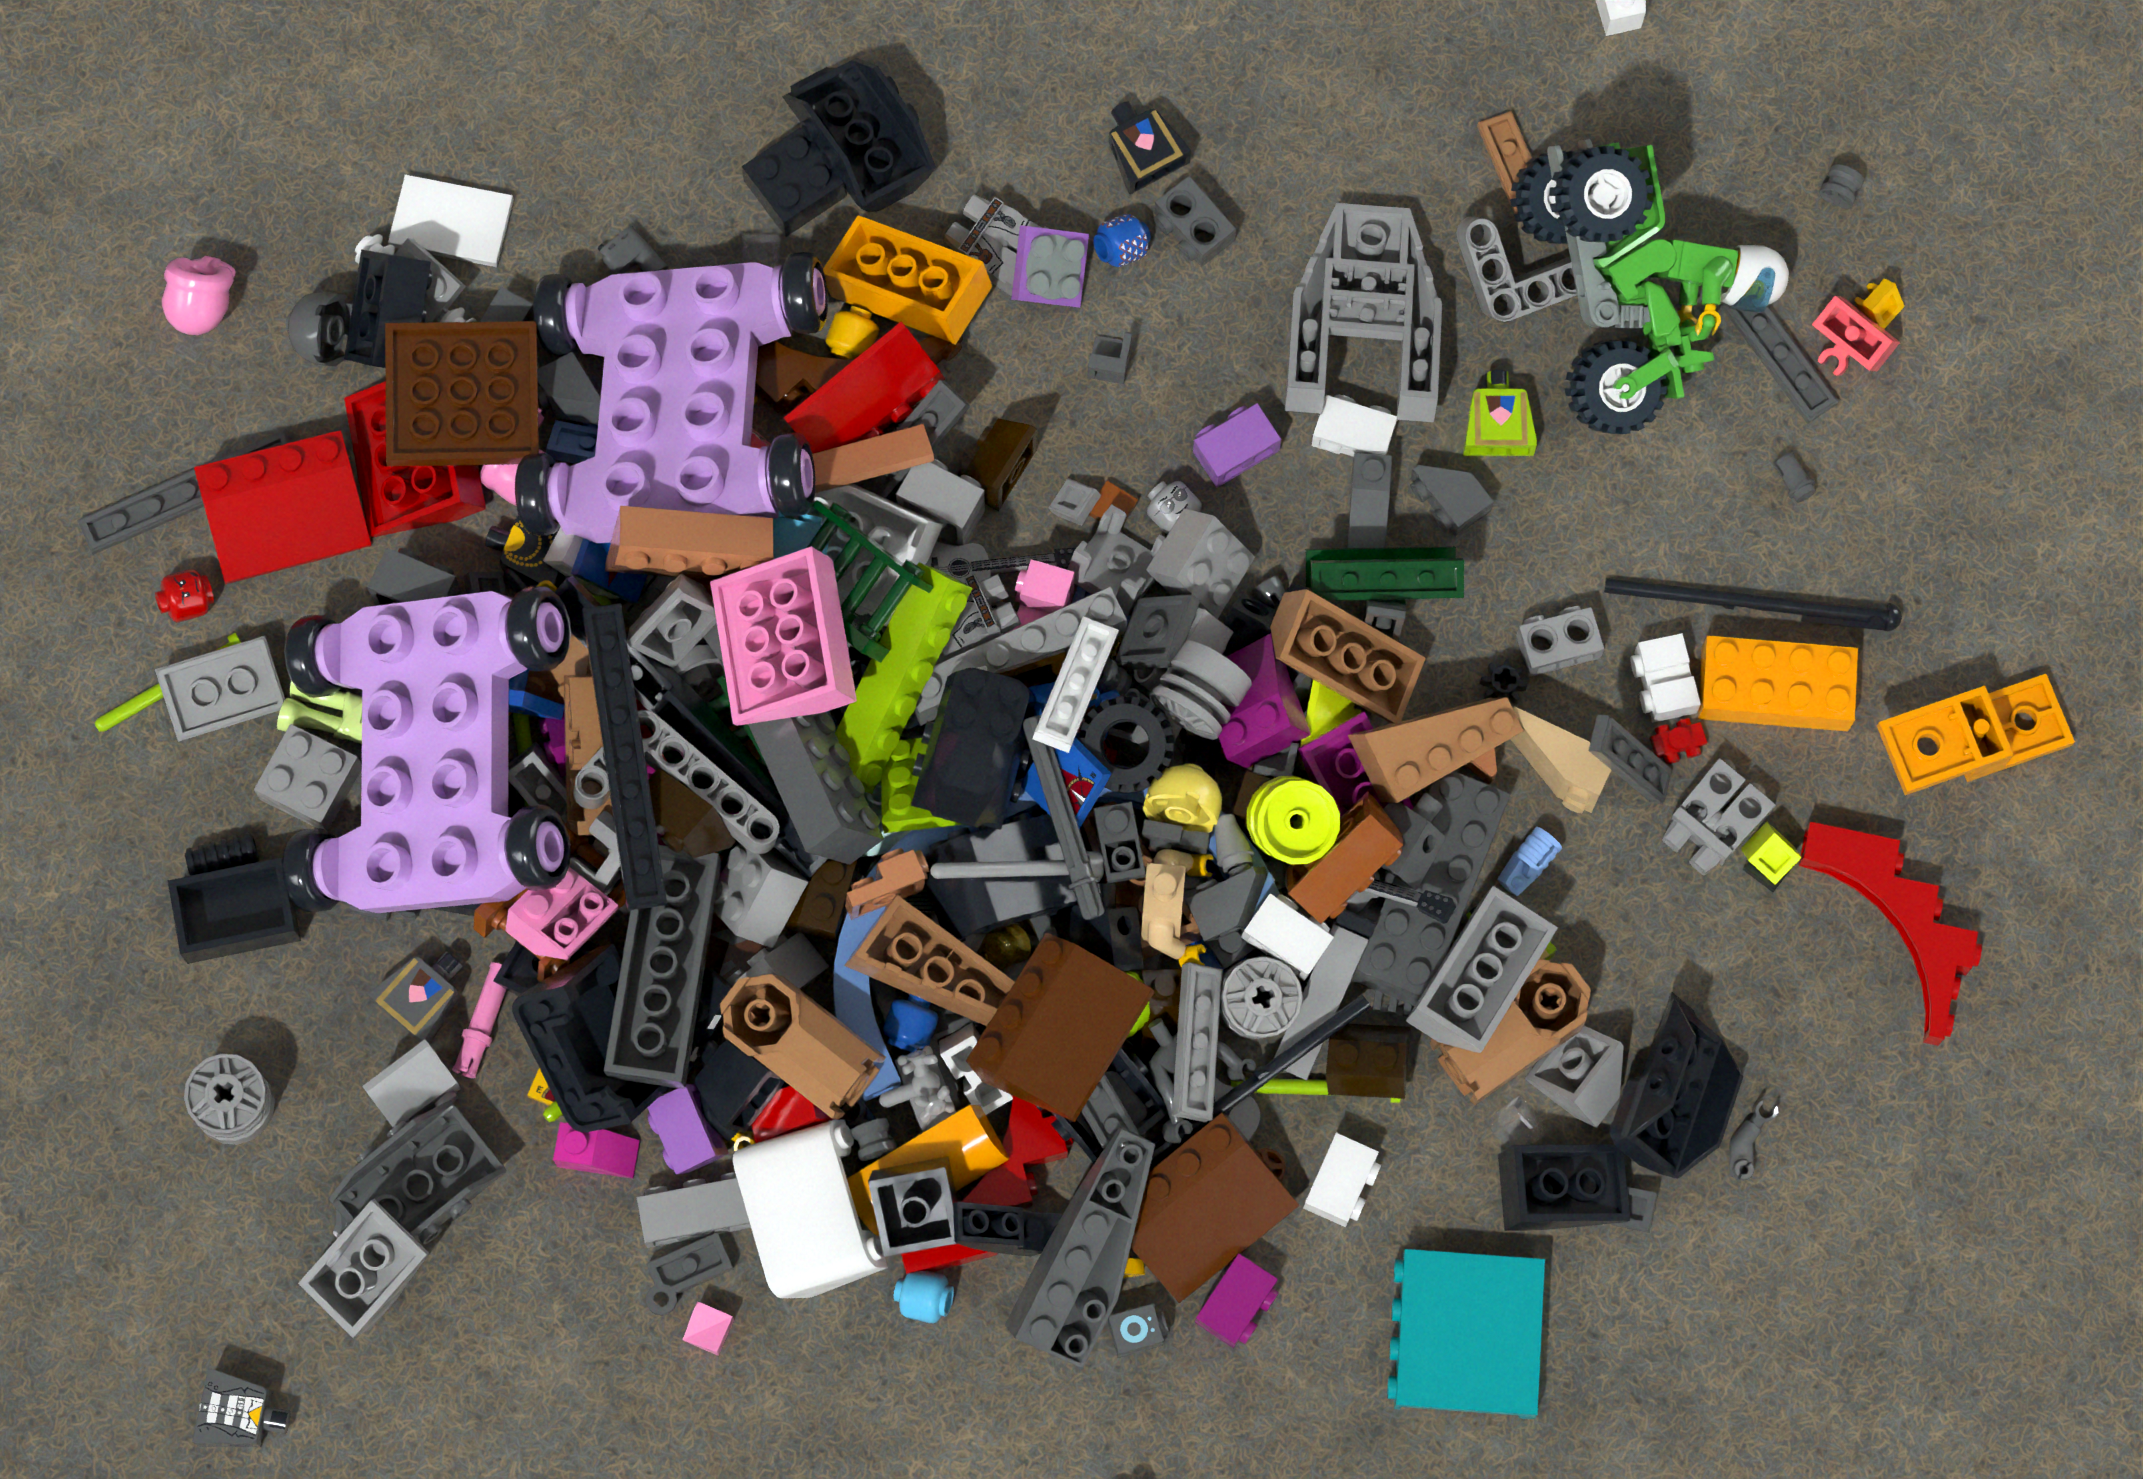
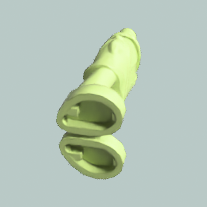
M291 681V698H286L282 704L277 721L278 730L286 732L289 725L292 724L298 728L334 733V738L347 739L362 744V696L351 692L338 691L332 696L312 698L300 692ZM299 701L342 710L343 718L311 709Z

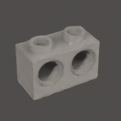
M1572 606L1561 610L1558 613L1559 616L1545 619L1543 615H1538L1522 622L1523 625L1519 626L1516 638L1528 677L1601 658L1604 646L1591 607L1581 610L1580 606ZM1579 628L1585 633L1586 639L1575 641L1569 637L1567 630ZM1536 637H1542L1549 642L1550 648L1545 651L1537 650L1533 647L1531 640Z

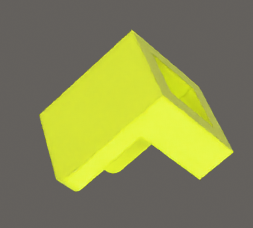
M1768 822L1741 848L1747 860L1775 885L1802 858L1796 848Z

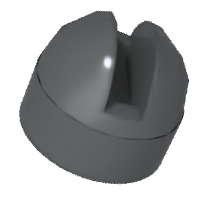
M1276 575L1258 585L1252 592L1258 601L1273 608L1275 606L1271 598L1276 596L1281 601L1285 588Z

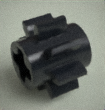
M1506 659L1504 664L1499 667L1490 663L1487 669L1491 677L1483 676L1479 683L1482 686L1488 687L1483 699L1507 697L1508 700L1517 705L1520 698L1516 691H1526L1528 683L1519 681V677L1524 670L1523 667L1515 670L1509 666V659ZM1500 677L1507 678V684L1509 685L1507 690L1500 688Z

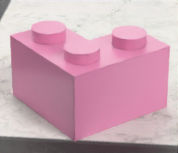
M1031 559L1028 570H1020L1015 586V591H1017L1015 602L1020 603L1017 615L1021 624L1010 631L1070 605L1074 594V571Z

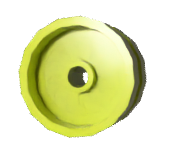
M1278 776L1263 783L1252 795L1246 810L1247 829L1252 841L1265 854L1289 864H1308L1322 858L1333 847L1340 831V812L1334 798L1322 786L1297 776ZM1297 814V820L1292 821L1293 827H1291L1290 818Z

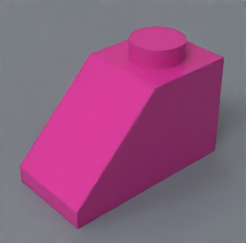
M560 1122L553 1161L560 1168L633 1179L640 1140L604 1129L592 1132H579L568 1123Z

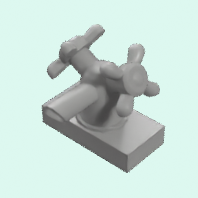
M925 1046L922 1050L914 1051L907 1056H899L897 1060H894L903 1086L882 1093L879 1098L880 1104L887 1108L909 1100L922 1133L956 1113L955 1106L949 1095L950 1089L944 1082L937 1064L938 1059L933 1054L930 1046Z

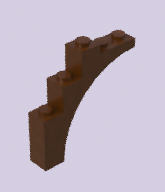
M963 334L956 344L933 335L918 343L934 364L937 365L943 359L950 361L960 352ZM772 341L758 347L755 391L777 413L784 407L792 409L803 398L804 393L802 391L804 389L812 395L854 359L844 360L816 357ZM918 403L911 407L913 411L919 405Z

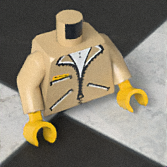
M1163 849L1155 855L1154 863H1147L1141 941H1147L1156 950L1174 959H1178L1181 967L1188 962L1205 966L1200 961L1198 955L1206 953L1205 947L1202 944L1185 946V943L1180 941L1185 872L1191 877H1211L1212 873H1208L1206 870V861L1214 860V857L1211 854H1189Z

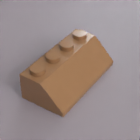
M1307 589L1284 593L1270 626L1276 659L1389 723L1401 722L1426 658Z

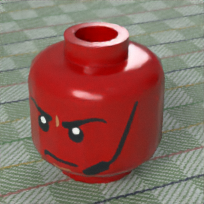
M195 569L166 575L161 580V591L155 592L160 613L168 612L169 617L176 623L206 615L209 610V604L214 603L213 592L207 576H201Z

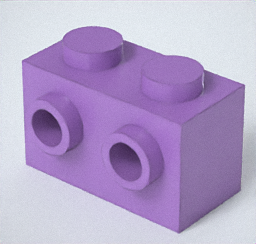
M1258 403L1250 408L1246 406L1239 407L1227 417L1228 421L1218 427L1215 424L1209 425L1196 435L1197 439L1194 440L1193 453L1216 488L1280 451L1281 438Z
M686 1084L685 1089L677 1088L660 1096L647 1107L649 1110L648 1122L652 1130L659 1134L664 1146V1160L668 1167L674 1170L676 1175L690 1173L729 1154L722 1136L708 1124L702 1114L699 1099L700 1091L695 1084Z

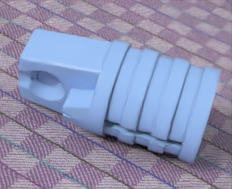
M1537 826L1531 835L1525 839L1526 841L1519 846V849L1513 853L1498 877L1500 884L1508 892L1516 896L1538 878L1542 871L1547 868L1549 862L1562 850L1561 844L1552 835Z

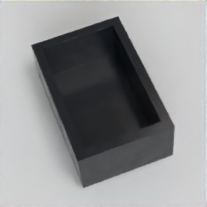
M282 857L168 880L179 951L187 964L301 941L295 903L289 897L283 881Z

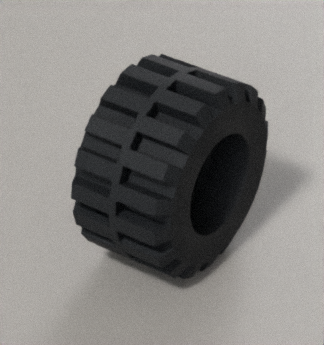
M1118 696L1110 700L1107 699L1101 702L1095 709L1093 708L1080 726L1081 730L1077 739L1112 773L1104 786L1111 791L1131 793L1145 790L1151 786L1150 783L1153 778L1158 780L1163 775L1161 772L1169 768L1174 759L1175 735L1169 720L1159 708L1141 698ZM1121 722L1138 724L1145 730L1149 739L1147 756L1134 767L1123 768L1113 764L1107 758L1104 751V739L1111 727Z

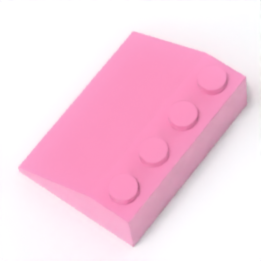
M811 546L710 581L734 725L738 726L824 713L857 701L833 559Z

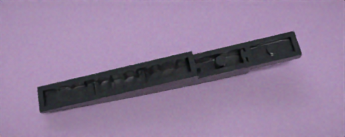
M574 576L566 578L555 593L559 595L566 607L570 619L571 633L587 648L582 608L602 605ZM625 629L626 639L628 638L629 629ZM628 645L636 699L648 711L658 715L776 817L780 827L774 847L807 880L810 879L828 858L805 851L773 778L672 667ZM728 800L739 812L741 811V806L737 802ZM754 826L766 839L771 836L770 831L765 826Z

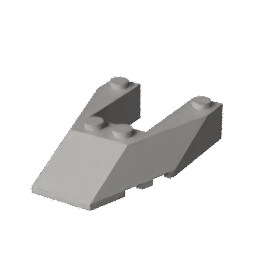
M1336 203L1320 236L1319 244L1313 256L1310 257L1305 273L1293 295L1285 411L1322 414L1326 384L1328 335L1401 340L1396 420L1434 422L1438 401L1442 301L1437 296L1433 284V275L1430 266H1427L1422 251L1423 245L1410 208Z

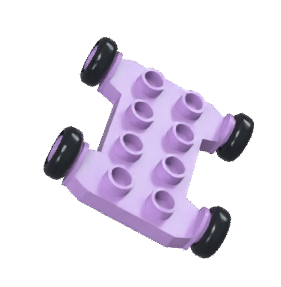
M799 252L790 254L784 265L774 266V268L757 262L614 274L588 287H585L583 283H573L565 274H550L540 278L535 287L533 312L537 336L542 347L550 355H564L574 352L577 346H579L582 354L603 356L604 367L595 457L568 466L566 463H556L552 456L547 453L528 454L521 459L517 466L515 475L516 506L522 526L532 536L551 535L556 533L561 526L565 535L573 534L594 543H609L612 540L620 506L778 518L779 511L784 516H799L807 514L811 510L816 492L815 465L810 444L804 435L800 433L779 434L774 438L771 446H763L760 449L751 447L758 347L777 339L791 336L792 329L798 334L817 333L822 330L827 320L828 294L826 278L822 263L814 253Z
M544 586L524 588L513 598L494 591L363 607L338 624L326 615L303 616L293 623L286 636L284 653L290 679L300 692L308 697L315 698L332 696L342 687L362 690L361 826L339 838H336L332 833L322 828L301 830L288 841L283 854V881L289 897L296 906L307 912L331 910L340 901H344L361 910L386 913L510 900L526 888L532 891L555 888L565 878L570 864L571 847L565 822L559 813L547 805L522 807L513 817L508 816L509 679L527 669L530 671L555 669L565 660L570 647V619L566 607L557 593Z

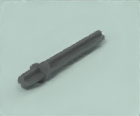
M1042 715L1032 716L1022 722V726L1072 882L1069 885V889L1075 892L1082 917L1085 920L1100 917L1105 912L1096 884L1100 880L1099 877H1094L1054 747L1033 739L1034 732Z

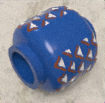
M1123 214L1099 225L1093 240L1094 248L1100 260L1113 267H1122L1140 260L1146 255L1151 235L1149 228L1144 222H1140L1131 214Z

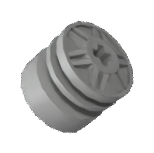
M1187 640L1183 642L1171 661L1172 668L1179 676L1169 673L1163 674L1160 678L1162 686L1153 688L1149 694L1150 700L1177 725L1199 736L1214 740L1222 732V726L1219 723L1225 724L1230 720V713L1222 704L1233 707L1239 706L1252 686V682L1243 670L1222 654L1201 643Z
M1258 957L1239 961L1227 968L1222 974L1219 1020L1226 1029L1236 1036L1259 1039L1279 1035L1291 1027L1300 1014L1303 1000L1300 982L1292 969L1279 960ZM1257 987L1260 992L1267 991L1269 998L1264 1000V1008L1261 1003H1253L1252 997L1257 995Z
M219 1054L206 1058L193 1069L185 1084L184 1101L188 1114L208 1137L222 1144L238 1145L255 1139L267 1128L273 1117L275 1099L271 1085L251 1061L239 1055ZM225 1090L228 1093L231 1092L234 1098L229 1102L225 1099L222 1100L219 1095Z

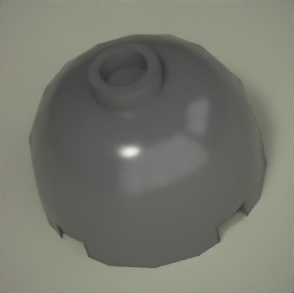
M313 292L307 294L296 303L287 316L286 330L293 350L306 361L323 366H337L344 360L345 355L338 354L345 334L348 336L353 304L345 302V298H348L345 294L335 292ZM325 343H326V344L335 345V346L325 347Z

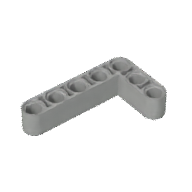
M1472 216L1465 218L1458 225L1456 232L1457 240L1480 308L1489 318L1503 322L1511 321L1577 295L1575 280L1572 285L1565 288L1561 279L1565 270L1572 269L1570 257L1513 278L1494 223L1487 219ZM1480 224L1484 229V236L1479 243L1474 244L1471 241L1470 233L1474 226ZM1492 259L1496 266L1495 273L1486 279L1482 274V266L1487 260ZM1538 281L1541 286V293L1535 300H1530L1527 292L1528 287L1531 283ZM1500 294H1504L1507 298V306L1501 313H1496L1493 305L1494 300Z
M648 710L638 711L640 725L650 727L654 733L650 738L642 739L645 762L655 771L658 768L662 769L713 805L732 837L747 850L756 854L770 851L774 847L779 834L780 826L776 817L658 715ZM603 747L600 748L576 776L573 794L576 802L585 809L599 808L610 798ZM668 750H675L682 755L683 760L677 764H670L664 760L662 754ZM704 775L711 780L712 786L707 789H699L692 783V778ZM586 781H596L601 785L602 791L598 794L590 795L585 793L581 786ZM733 800L741 806V811L734 815L724 812L721 804L724 801ZM762 825L768 828L771 836L760 840L751 834L750 829L754 826Z

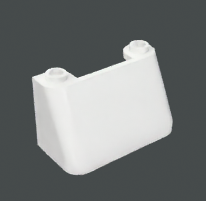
M835 1119L739 1149L733 1154L734 1170L769 1288L779 1298H810L888 1268L886 1259L883 1256L880 1237L874 1235L871 1231L861 1229L841 1158L850 1154L851 1146L853 1145L851 1130L846 1125L845 1120Z

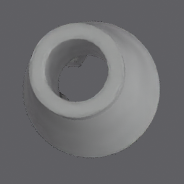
M1226 814L1219 816L1217 825L1214 824L1217 865L1223 868L1225 874H1229L1228 872L1247 863H1250L1252 867L1254 852L1237 824L1235 815Z

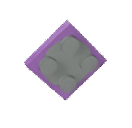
M1020 225L1011 299L1080 308L1089 234Z

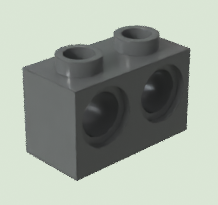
M1190 176L1186 177L1155 201L1154 214L1156 216L1154 221L1165 235H1168L1170 232L1179 241L1177 244L1179 251L1189 262L1195 260L1202 267L1235 241L1236 228ZM1176 206H1184L1190 212L1184 216H1178L1171 209ZM1205 232L1210 234L1213 240L1202 243L1195 236L1198 233Z

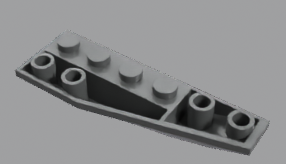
M1121 1127L1118 1128L1059 1220L1005 1323V1326L1015 1339L1083 1369L1119 1297L1155 1148L1153 1142Z

